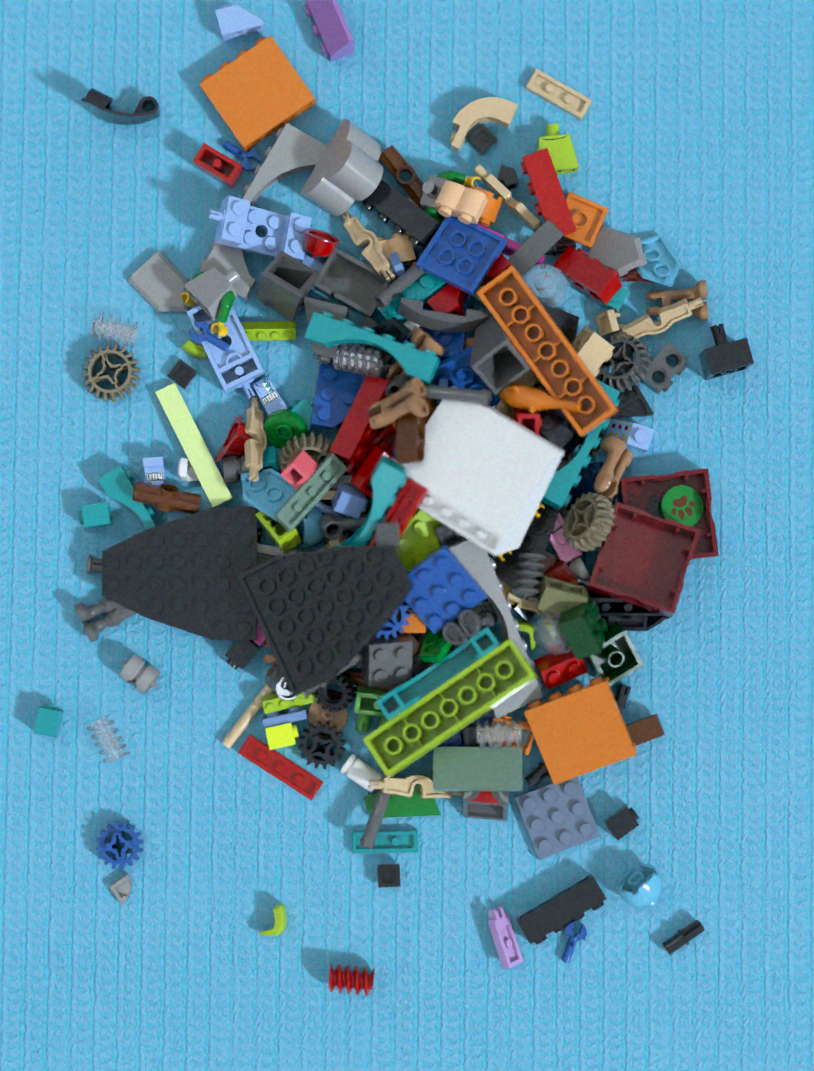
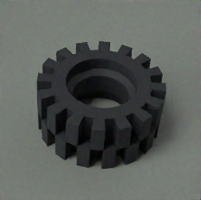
M344 671L326 682V687H320L315 690L314 698H319L316 702L318 705L321 702L324 704L321 708L325 710L328 707L329 712L333 710L339 712L341 709L344 710L356 696L354 693L357 691V687H353L355 684L354 680H349L352 677L350 674L345 676ZM335 683L341 687L343 693L340 698H334L329 694V684Z

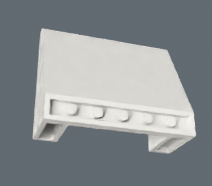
M442 400L426 424L423 461L401 465L406 467V476L428 489L418 507L419 509L496 556L519 548L563 456L564 450L488 405L482 406V404L473 402ZM398 487V489L396 490L395 494H397V495L399 494V492H400V490H401L400 487Z

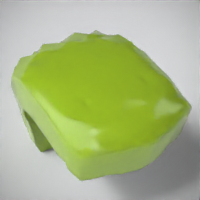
M187 340L182 345L183 351L198 359L208 358L203 346L197 345L190 340Z
M517 620L520 627L518 631L529 633L531 650H534L538 633L537 628L530 622Z
M280 903L273 908L274 928L259 932V935L278 936L282 934L287 925L284 904Z

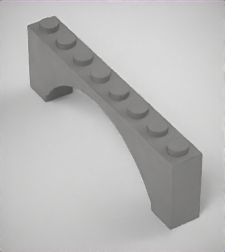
M287 123L284 128L281 127L275 136L277 141L274 146L270 145L264 155L266 159L263 165L259 164L255 169L253 182L245 186L242 193L244 194L243 199L250 201V206H253L258 197L275 182L294 173L314 170L327 145ZM213 241L210 246V255L208 258L204 257L199 265L200 272L216 268L224 275L233 268L240 276V279L233 284L237 297L247 301L257 282L249 274L243 250L214 243Z
M466 537L462 538V541L448 546L487 593L486 599L492 606L501 628L502 644L508 639L514 640L533 670H535L532 659L528 658L526 653V642L523 638H520L518 632L520 629L519 624L510 612L512 609L511 603L503 594V583L494 571L496 565L492 557H489L487 550ZM437 550L426 554L427 557L436 552ZM539 678L535 679L488 711L490 716L497 719L542 698L541 690H543V686Z

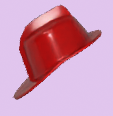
M307 229L303 232L306 234L305 249L313 254V258L317 256H330L336 245L339 244V240L327 232L316 229Z
M240 415L234 420L227 438L215 458L216 462L225 453L233 455L244 454V443L248 439H253L245 432V424L241 422L242 417Z

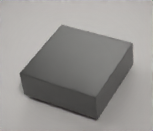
M376 523V546H400V523Z

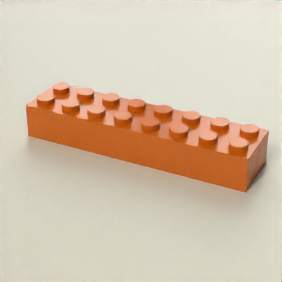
M514 266L509 267L476 292L550 395L561 400L581 403L579 411L561 409L580 436L584 437L619 411Z

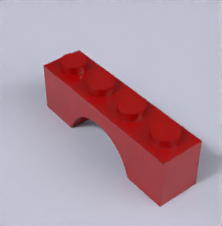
M502 253L495 261L480 287L487 285L512 266ZM448 284L441 291L435 293L427 303L432 311L464 316L463 304L469 294Z

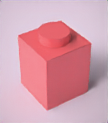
M302 450L289 462L280 475L296 490L310 478L319 465Z

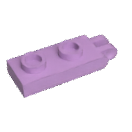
M501 906L490 910L488 924L502 968L509 969L524 962L509 915L504 913V909Z

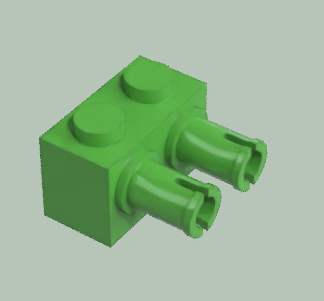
M357 685L354 713L358 714L356 731H362V724H364V733L370 731L371 715L380 716L378 728L388 722L375 701L390 691Z

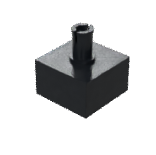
M724 324L710 327L715 346L704 349L699 355L705 380L746 370L754 364L747 338L728 342Z

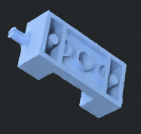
M228 196L222 200L220 212L212 209L209 210L208 219L218 221L214 243L274 259L283 251L300 262L304 260L306 234L303 232L310 229L312 218L292 212L288 215H282L250 206V201L233 196ZM257 226L264 228V237L257 236L255 232Z
M199 306L187 311L197 335L205 334L203 329L195 326L194 323L204 321L211 326L213 323L218 322L217 320L213 321ZM232 306L227 322L224 323L228 328L226 336L232 340L229 349L224 352L207 341L201 343L224 391L228 393L237 388H243L248 399L252 397L248 390H250L253 397L256 396L251 383L266 374ZM211 327L209 328L211 334L220 339L222 338L217 335L218 333H213Z

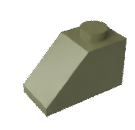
M547 576L543 577L542 584L538 589L540 593L536 594L535 597L538 599L536 601L537 609L547 614H561L588 600L586 587Z

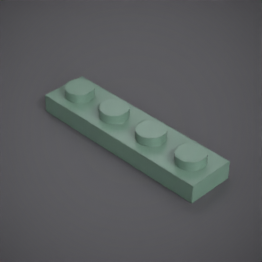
M330 453L320 463L310 478L288 498L273 516L287 531H292L343 475L347 467L334 453Z

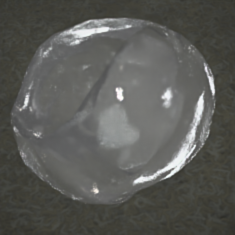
M541 263L533 266L523 276V279L543 306L554 308L562 303L567 292L568 278L560 269L551 264Z
M541 612L533 626L535 643L545 652L552 653L555 656L568 653L571 648L558 625L561 614Z

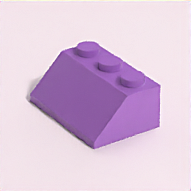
M305 0L306 5L303 7L307 17H312L314 21L312 29L316 38L320 36L323 42L320 47L324 57L329 56L330 61L333 62L354 53V40L337 0Z

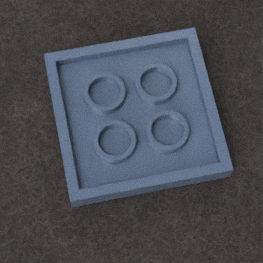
M578 777L556 785L551 783L515 797L539 860L600 837Z

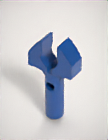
M229 141L223 144L224 149L241 159V166L245 171H255L256 167L248 163L247 158H254L261 163L260 155L255 149L252 148L251 151L245 152Z
M204 321L194 323L195 326L202 328L205 334L196 335L190 330V335L195 343L200 345L201 342L207 341L224 352L229 349L228 343L210 333V324Z
M574 921L568 923L564 929V933L569 938L561 958L565 963L570 962L577 941L586 939L587 932L583 923L580 932L575 936L572 932L575 925Z

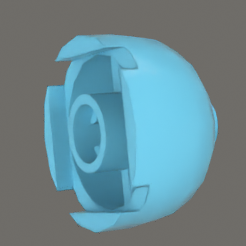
M315 507L295 526L302 540L297 545L298 547L316 545L324 537L319 526V520L324 514Z
M651 864L640 865L642 869L636 872L634 868L629 870L617 882L619 889L616 888L617 892L626 903L633 907L653 905L662 889V882L655 867Z

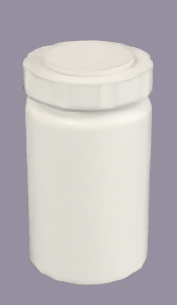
M352 754L344 763L340 772L342 774L345 773L348 778L372 793L374 789H369L368 785L377 784L368 783L369 779L380 780L383 775L361 759H356V756Z

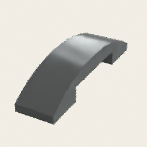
M549 219L508 261L523 277L564 234Z
M401 298L397 313L419 326L442 332L473 331L488 318V312L470 309L466 310L464 316L423 310V301Z

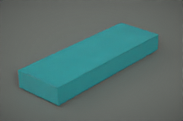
M379 830L374 842L376 845L372 850L360 846V838L362 839L364 831H352V853L418 852V830Z

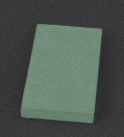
M435 747L433 749V791H522L523 789L522 747Z

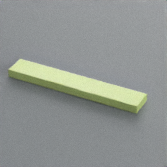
M173 383L156 391L155 394L212 508L232 500L233 498L176 384Z

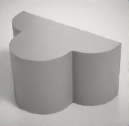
M344 118L300 193L331 216L343 214L355 200H364L379 185L383 176V166L378 162L382 150L380 143L351 121Z

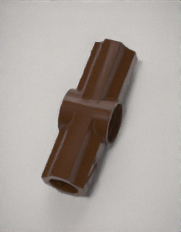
M391 145L381 153L379 160L395 178L396 183L403 188L411 200L420 208V201L424 193L422 190L423 182L415 174V170L407 164L395 147ZM402 172H408L412 178L409 181H402L399 175Z
M136 481L132 500L154 505L157 509L164 512L177 510L195 514L198 513L201 495L180 491L171 484H160L158 486Z

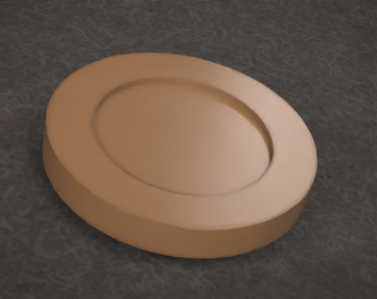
M317 702L312 703L308 711V719L314 726H317L318 721H321L322 725L329 721V727L332 728L334 725H337L336 732H339L345 726L348 718L347 708L341 709L339 712H335V710L329 712L328 707L325 710L321 708L324 705L322 702L319 705Z

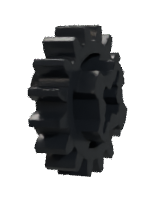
M318 721L317 726L310 723L309 730L303 729L302 734L304 736H300L298 740L300 743H303L298 746V750L304 751L301 754V758H308L307 765L314 762L316 769L319 764H322L323 769H326L328 763L332 767L335 766V759L341 761V754L345 753L346 748L342 746L346 744V739H340L343 736V731L337 733V725L331 728L329 727V721L325 725ZM311 736L313 743L308 747V739ZM319 742H320L321 744H325V743H326V747L324 748L322 745H321V746H318V743H319ZM336 743V751L332 753L331 747Z

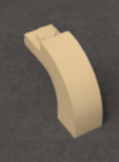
M497 97L481 98L467 104L458 112L452 122V127L458 131L454 130L449 139V142L452 143L451 150L459 154L469 131L479 123L492 122L508 129L515 116L518 104Z

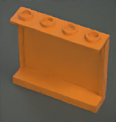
M271 35L267 38H260L256 41L253 48L241 51L237 55V59L231 63L230 61L225 62L219 67L218 72L213 75L212 73L206 75L201 80L202 83L199 84L202 92L206 94L245 152L316 104L314 96Z
M601 676L589 680L590 684L581 686V684L574 685L568 688L569 692L563 694L560 691L549 695V699L541 702L538 699L529 703V707L525 709L524 714L554 785L637 755V745L635 742H632L609 686V677L603 679Z

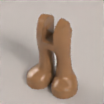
M699 280L694 287L689 289L651 291L646 293L645 300H662V307L671 305L672 301L695 300L699 297L702 300H706V280ZM703 302L704 305L692 310V315L700 321H708L707 302ZM661 307L646 308L647 315L659 316L658 310Z
M419 326L414 328L409 343L416 346L415 349L422 352L424 349H428L437 353L436 355H443L447 349L434 340L430 334ZM396 361L389 368L386 378L391 382L396 375L402 374L408 378L409 376L401 364Z
M415 377L406 382L403 388L396 393L372 403L368 408V415L372 416L369 419L370 427L372 429L382 428L407 413H412L419 418L427 416L429 408L426 401L422 398L426 395L424 383Z
M605 436L601 440L600 448L603 452L607 453V458L594 482L595 491L605 496L609 501L617 494L619 481L626 467L631 464L633 459V452L626 449L627 444L614 436Z

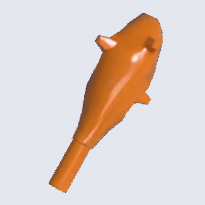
M518 381L498 393L501 401L509 407L529 410V413H533L536 410L553 408L579 411L581 408L580 402L561 400L538 388L519 385Z

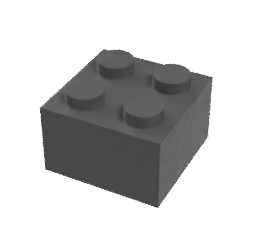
M397 631V637L394 638L392 634H389L388 640H385L383 634L379 638L375 636L362 649V677L368 686L406 683L412 679L413 641L407 633H399Z

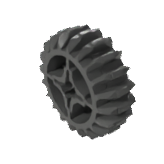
M621 334L619 339H617V337L613 336L612 342L607 341L615 347L612 350L613 355L599 367L600 371L596 378L624 393L625 388L632 391V386L634 384L639 386L640 380H646L644 374L650 373L648 366L652 365L649 359L651 354L647 349L648 347L637 337L634 338L630 334L626 337ZM633 352H636V360H635V362L632 361V360H633V356H632ZM610 365L612 366V368H611V371H612L611 376L609 375V366H610Z

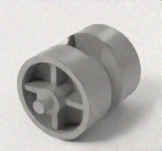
M134 654L127 662L122 660L121 664L124 666L119 675L121 679L128 683L135 682L136 690L143 695L152 687L158 688L159 685L156 684V679L161 671L151 665L144 666V659L137 654Z

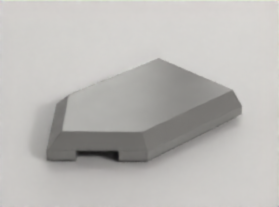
M607 226L601 228L588 253L590 259H598L605 268L608 269L610 267L619 274V277L628 274V271L633 268L648 264L639 237Z
M160 251L156 252L128 279L130 284L157 312L189 311V306L185 305L186 301L181 299V294L187 292L184 284L189 281Z

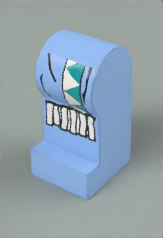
M268 376L252 384L268 415L279 409L288 410Z
M163 457L143 458L145 483L158 486L166 484L165 459Z

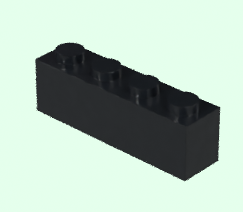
M382 179L374 192L362 200L363 202L361 203L369 212L372 210L377 212V217L385 224L390 222L393 225L392 228L401 236L403 234L409 237L408 240L417 248L420 245L426 249L440 227L438 221Z
M590 874L516 918V921L529 943L535 942L537 945L546 940V935L550 932L558 933L566 928L565 923L571 920L576 922L585 916L584 912L592 908L594 911L604 905L603 901L607 898L594 876Z

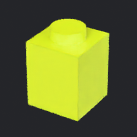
M292 722L265 728L270 750L295 745L296 738H299L297 725H293Z

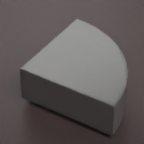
M129 874L109 886L120 905L127 900L131 893L132 882Z

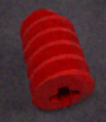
M330 964L328 980L330 992H333L337 986L339 993H342L344 987H346L348 994H351L353 988H355L356 995H360L362 989H364L365 996H368L373 988L375 968L368 974L367 967H364L363 971L359 973L358 966H355L353 972H351L349 965H346L344 971H342L340 964L337 965L335 970H333L332 964Z

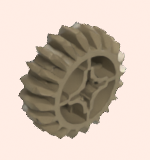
M109 343L106 344V350H103L102 346L99 345V353L96 354L94 350H91L90 353L94 357L92 359L85 357L89 365H82V369L88 372L82 373L81 377L89 379L83 382L84 386L92 385L88 392L91 394L96 391L95 398L99 399L103 394L104 402L108 401L109 396H111L112 402H116V395L121 400H124V392L129 396L132 394L128 389L130 386L134 389L137 388L133 380L140 381V377L134 375V373L141 372V369L133 367L139 362L137 359L131 360L134 356L132 352L126 355L127 348L125 346L119 351L118 344L114 345L113 350H111ZM108 356L120 357L126 363L111 364ZM102 360L103 369L94 376L95 367ZM108 366L116 371L114 373L115 376H113L114 380L109 375H106V373H109L107 371L109 369ZM128 369L127 379L120 386L119 377ZM100 381H110L114 389L106 390L100 388L97 383Z
M303 432L301 438L295 435L293 441L288 440L286 446L282 448L280 455L281 470H284L294 456L296 457L302 450L320 465V457L324 455L326 458L330 454L329 449L332 444H330L329 438L323 440L322 434L314 437L313 432L310 436H306Z
M591 492L583 494L581 498H576V503L571 504V509L566 511L568 513L567 517L563 519L565 521V524L562 526L565 530L563 532L565 541L572 548L585 552L589 550L594 551L596 546L601 547L602 541H606V536L608 533H611L610 528L614 526L612 520L616 516L613 514L615 508L612 507V503L605 496Z

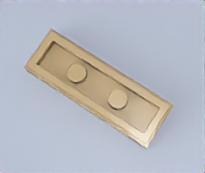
M538 69L535 70L525 87L526 90L579 120H582L592 103L591 99Z

